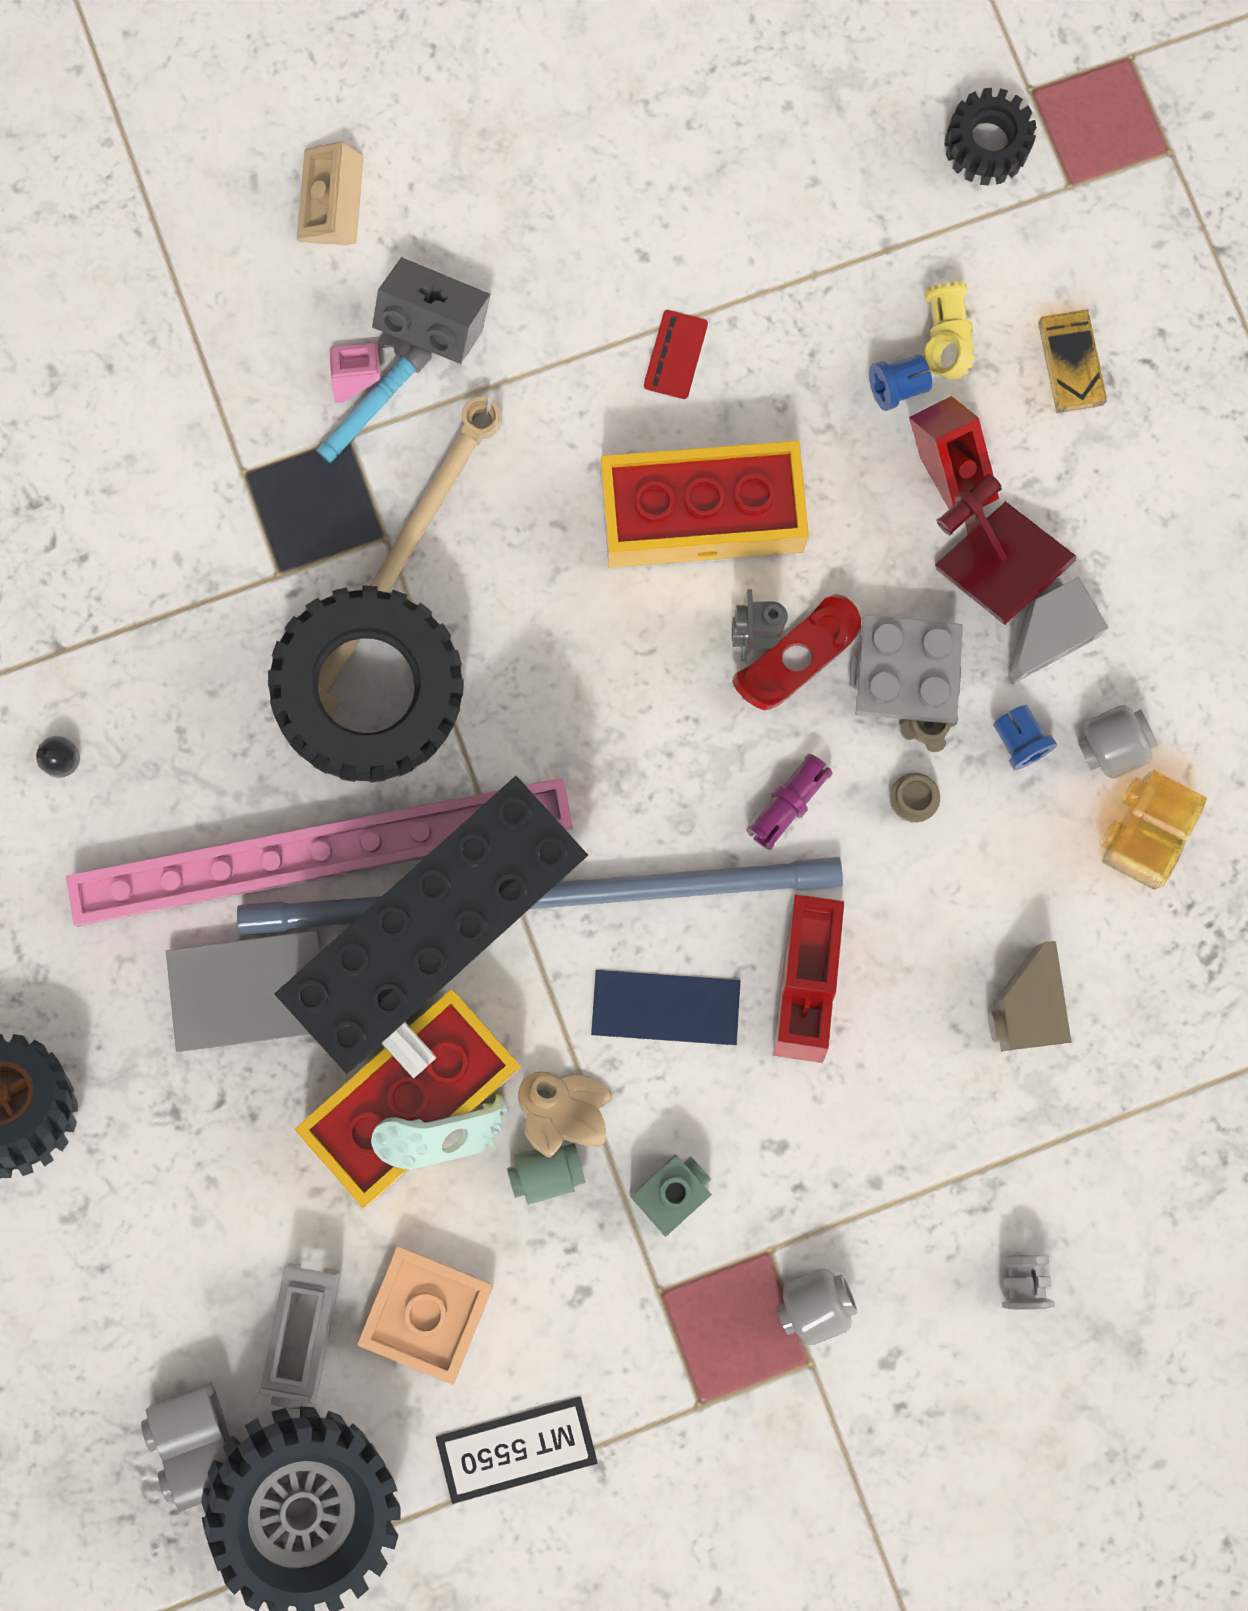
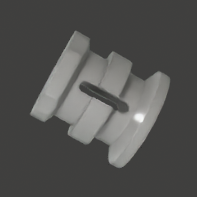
M1049 1255L1002 1256V1264L1008 1267V1277H1003L1004 1288H1009L1010 1296L1008 1300L1002 1302V1308L1024 1310L1055 1307V1301L1046 1298V1287H1051L1050 1276H1045L1044 1266L1049 1263Z

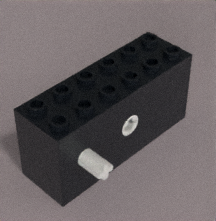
M514 776L275 992L274 995L346 1074L360 1064L379 1045L383 1044L403 1068L415 1078L436 1059V1056L406 1024V1021L587 858L588 854L517 776Z

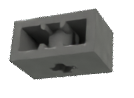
M401 257L378 289L372 328L462 364L483 332L491 294Z

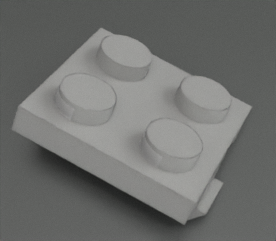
M864 615L861 624V650L858 656H851L849 685L858 689L855 715L955 724L958 714V697L960 695L963 624Z

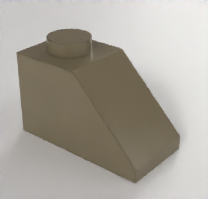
M1056 941L1036 945L994 1000L995 1011L989 1012L988 1016L989 1029L993 1042H1000L1001 1052L1072 1043Z

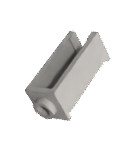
M292 1262L283 1267L282 1283L262 1384L259 1389V1394L272 1396V1405L289 1409H300L303 1402L311 1403L318 1396L341 1271L330 1270L326 1273L300 1268L301 1264ZM294 1292L318 1297L302 1380L277 1376Z

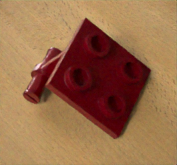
M988 473L970 491H961L955 497L956 504L940 518L936 519L940 529L949 536L965 522L967 536L935 564V567L949 581L1002 624L1006 625L1076 561V555L1006 501L986 518L982 506L1002 490L1000 482Z

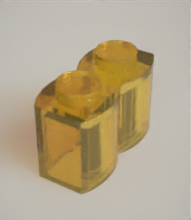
M1155 770L1149 772L1143 779L1135 777L1122 799V803L1128 806L1122 821L1113 820L1101 840L1100 846L1106 849L1101 862L1153 890L1164 886L1173 872L1185 843L1204 809L1207 797Z

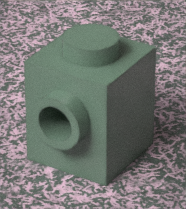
M674 1155L634 1191L630 1197L666 1237L712 1195L704 1186L711 1178L691 1156L683 1162L677 1155Z

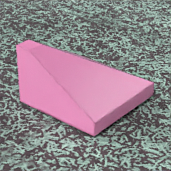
M378 343L330 348L331 382L336 403L347 401L381 379Z

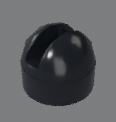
M61 736L46 738L39 744L36 760L42 771L52 777L62 778L69 776L76 770L79 765L80 754L75 744ZM48 750L68 751L67 759L45 757Z

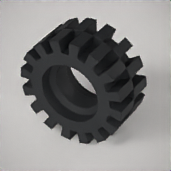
M983 88L980 98L976 91L968 94L966 102L961 100L957 105L947 129L944 146H948L946 151L948 161L956 159L953 165L955 172L959 174L964 168L968 170L965 180L973 182L976 174L981 176L980 185L988 186L992 177H995L996 184H1001L1005 182L1007 175L1012 179L1018 174L1020 167L1024 166L1036 138L1034 132L1037 127L1036 120L1029 121L1032 115L1029 105L1022 110L1019 109L1023 99L1018 95H1015L1012 101L1005 99L1008 90L1000 88L997 97H992V88ZM983 123L996 125L1006 133L1007 145L997 151L984 149L974 141L973 129Z

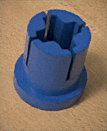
M918 354L890 364L880 361L870 366V387L877 404L882 410L894 409L900 401L931 390V372L908 378L929 370L928 363L922 355Z
M1022 705L1009 711L1021 730V734L1008 713L993 723L995 730L1011 755L1009 763L1013 770H1019L1033 764L1057 747L1053 736L1045 735L1027 705Z

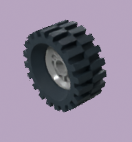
M300 1406L299 1418H291L286 1408L271 1411L274 1420L273 1424L262 1428L258 1418L246 1424L245 1428L249 1437L240 1443L232 1435L223 1446L227 1459L223 1464L214 1460L208 1471L212 1486L211 1489L203 1488L201 1503L205 1517H202V1523L217 1571H221L224 1583L233 1595L240 1590L245 1605L255 1611H259L263 1602L267 1604L269 1611H288L289 1606H295L297 1611H315V1605L323 1602L326 1603L329 1611H339L345 1608L340 1599L341 1594L351 1589L357 1599H359L369 1590L363 1577L368 1570H371L379 1577L388 1565L381 1552L382 1547L395 1550L399 1535L391 1521L401 1520L400 1504L393 1494L398 1491L395 1481L385 1466V1462L363 1431L354 1423L348 1427L341 1415L328 1410L326 1417L320 1418L315 1407ZM297 1471H303L301 1480L297 1479ZM316 1473L320 1474V1476L314 1481ZM287 1475L288 1482L283 1484L279 1479ZM333 1484L334 1488L327 1490ZM272 1487L277 1493L271 1494L267 1493V1491ZM295 1499H311V1504L304 1514L296 1517L286 1515L287 1507ZM336 1504L335 1509L328 1507ZM261 1506L269 1507L267 1509L260 1510ZM321 1520L328 1521V1525L324 1527L320 1523ZM265 1525H269L265 1530L262 1527ZM315 1531L318 1535L310 1539L309 1533ZM283 1534L281 1541H278L277 1539ZM296 1535H300V1543H294Z

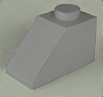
M1079 577L1066 584H1063L1060 578L1055 579L1036 597L1037 599L1026 610L1008 675L1012 684L1096 640L1109 628Z

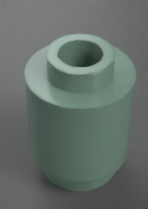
M575 1143L566 1146L561 1144L558 1151L551 1158L544 1156L536 1149L514 1155L516 1165L507 1168L514 1197L517 1198L525 1195L527 1205L575 1192L574 1186L586 1183Z

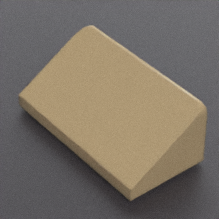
M344 141L308 148L304 151L297 240L300 242L350 245L355 244L357 241L363 156Z

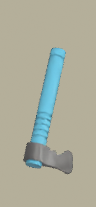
M382 332L378 339V345L380 348L393 347L394 353L400 356L399 361L324 441L325 443L319 446L316 450L317 453L331 464L337 457V454L339 455L388 402L389 398L404 384L403 382H406L409 379L408 377L414 372L419 373L432 359V352Z

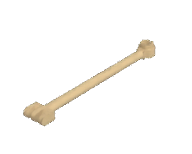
M478 396L466 402L462 409L464 425L460 430V436L370 586H378V591L389 593L476 445H479L482 439L492 437L501 426V413L495 401L491 403V409L488 411L491 422L483 428L475 426L473 420L480 414H486L488 398ZM361 639L349 641L339 646L328 656L321 668L318 679V692L320 701L331 718L334 717L342 701L329 692Z

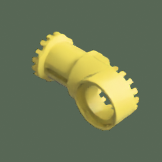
M953 281L951 286L950 282H946V286H943L942 282H940L938 286L932 285L931 288H927L924 294L925 301L931 304L934 325L930 329V340L926 345L924 358L928 363L931 373L950 380L961 379L963 374L967 375L969 372L968 368L973 366L971 361L975 360V356L972 355V352H975L971 335L973 323L967 321L964 302L968 289L967 284L962 281L959 283L958 281ZM950 343H954L957 348V357L950 367L943 368L940 362L943 349Z

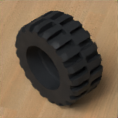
M362 585V590L348 591L347 587L332 591V596L323 600L316 598L305 605L306 610L298 617H292L284 627L285 633L280 642L276 641L271 655L273 658L271 669L268 670V687L273 715L282 734L296 753L313 765L314 768L325 774L334 775L341 780L351 782L370 781V783L382 782L397 776L401 777L412 772L413 769L422 763H426L446 741L455 725L460 712L464 689V679H462L461 674L462 662L459 652L455 650L450 640L451 634L443 623L439 624L432 617V611L421 602L417 605L408 600L407 594L392 590V593L378 591V586ZM375 639L385 642L397 649L411 668L414 678V695L411 705L404 716L389 728L372 733H362L346 729L328 715L320 701L318 679L325 660L335 649L349 641Z

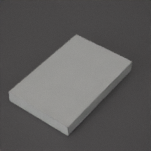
M318 931L165 950L176 1052L310 1035L274 993L321 952Z

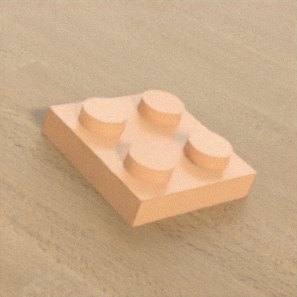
M398 1245L357 1346L454 1385L494 1284Z

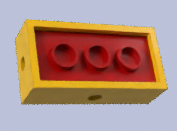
M799 441L601 456L600 475L608 568L804 552L809 539Z
M453 989L449 990L409 1026L436 1056V1059L422 1072L413 1078L394 1056L384 1048L294 1129L362 1208L370 1206L410 1170L391 1166L382 1161L374 1152L371 1139L378 1123L386 1118L394 1117L408 1121L420 1119L424 1123L474 1112L523 1068Z

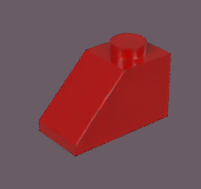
M950 396L909 417L920 459L948 509L956 504L955 497L961 491H970L985 478V475L988 473L993 475L979 417L955 398ZM996 493V494H995L988 502H986L982 507H984V506H986V505H988V504H990V503H992V502L998 500V499H999L998 493Z

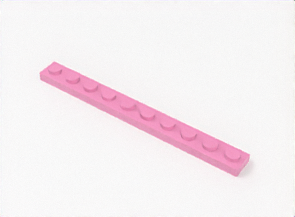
M563 778L526 785L566 830L573 829ZM498 791L66 875L73 923L77 927L424 859Z

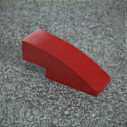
M794 895L781 980L773 1056L823 1063L829 1049L832 1007L837 989L845 901Z

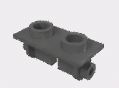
M747 589L743 605L735 606V617H732V646L741 647V661L747 660L750 649H771L775 647L780 641L781 634L788 620L787 610L782 604L774 601L753 602L752 589Z

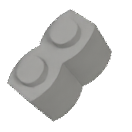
M212 1382L151 1404L146 1409L147 1419L141 1421L142 1433L148 1449L151 1452L158 1450L163 1462L164 1470L158 1472L161 1492L166 1502H175L179 1512L202 1504L203 1488L211 1489L212 1486L208 1471L213 1461L216 1460L223 1464L227 1459L223 1446L231 1437L228 1433L224 1414Z

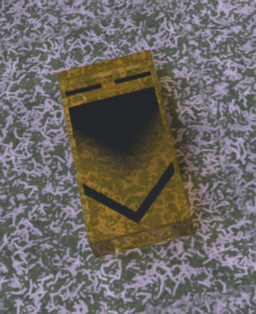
M1089 310L1041 316L1038 326L1056 413L1104 406L1107 402V396Z

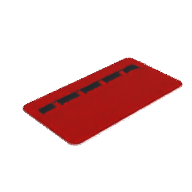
M671 310L664 311L643 385L646 390L679 399L688 398L708 327L707 320Z

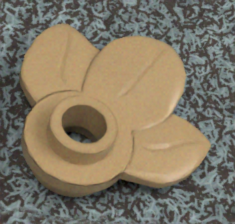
M536 1072L528 1075L522 1081L518 1090L519 1104L523 1113L527 1116L524 1129L527 1139L536 1150L548 1158H551L558 1151L563 1139L581 1145L601 1147L605 1143L606 1128L599 1108L610 1101L611 1093L602 1083L586 1075L572 1074L563 1078L548 1072ZM537 1091H544L552 1098H543Z

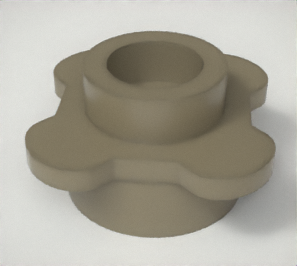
M958 715L955 724L933 722L932 728H927L924 724L925 721L905 720L900 725V733L906 740L915 739L925 744L928 751L936 753L943 750L946 746L945 736L950 728L957 724Z

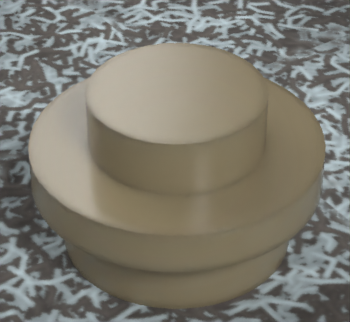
M909 773L900 777L894 783L890 792V804L895 814L902 820L911 823L923 822L932 817L937 811L940 804V791L936 783L927 775Z

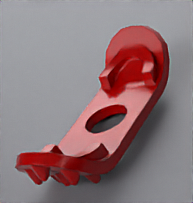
M834 594L824 598L817 608L803 622L782 638L775 647L769 649L754 663L738 671L732 677V683L743 700L763 711L771 710L782 704L839 656L857 637L861 629V617L857 607L843 595ZM793 646L806 648L812 657L809 666L801 671L788 669L782 660L783 654L788 648Z

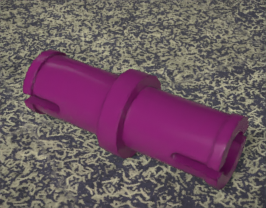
M807 754L804 761L783 786L777 785L771 792L773 799L752 825L747 827L746 831L749 836L755 834L753 840L762 847L771 850L796 817L802 818L808 811L806 804L824 782L832 776V770L829 767L823 770L822 768L826 764L818 757Z

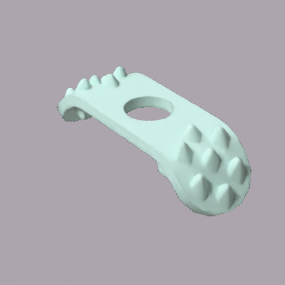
M494 1093L490 1102L482 1104L478 1111L424 1123L420 1119L408 1121L398 1117L386 1118L376 1126L372 1134L371 1143L374 1152L382 1161L402 1169H417L477 1154L485 1150L488 1145H494L493 1134H499V1130L502 1129L501 1116H503V1112L507 1111V1107L503 1102V1095ZM464 1128L461 1138L454 1145L442 1148L444 1139L451 1132Z

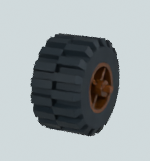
M0 1034V1178H11L12 1171L18 1169L22 1176L34 1173L32 1165L39 1161L42 1162L44 1167L54 1161L50 1153L55 1148L63 1152L69 1141L64 1135L65 1131L74 1132L77 1124L73 1112L78 1111V1101L73 1093L75 1090L59 1060L53 1052L48 1053L44 1044L34 1039L29 1045L25 1036L13 1034L10 1042H6L3 1035Z

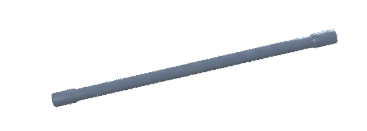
M840 857L796 860L788 864L559 882L530 909L790 888L808 890L842 887V864ZM382 896L301 903L270 902L238 905L237 924L239 934L284 932L292 928L352 924Z

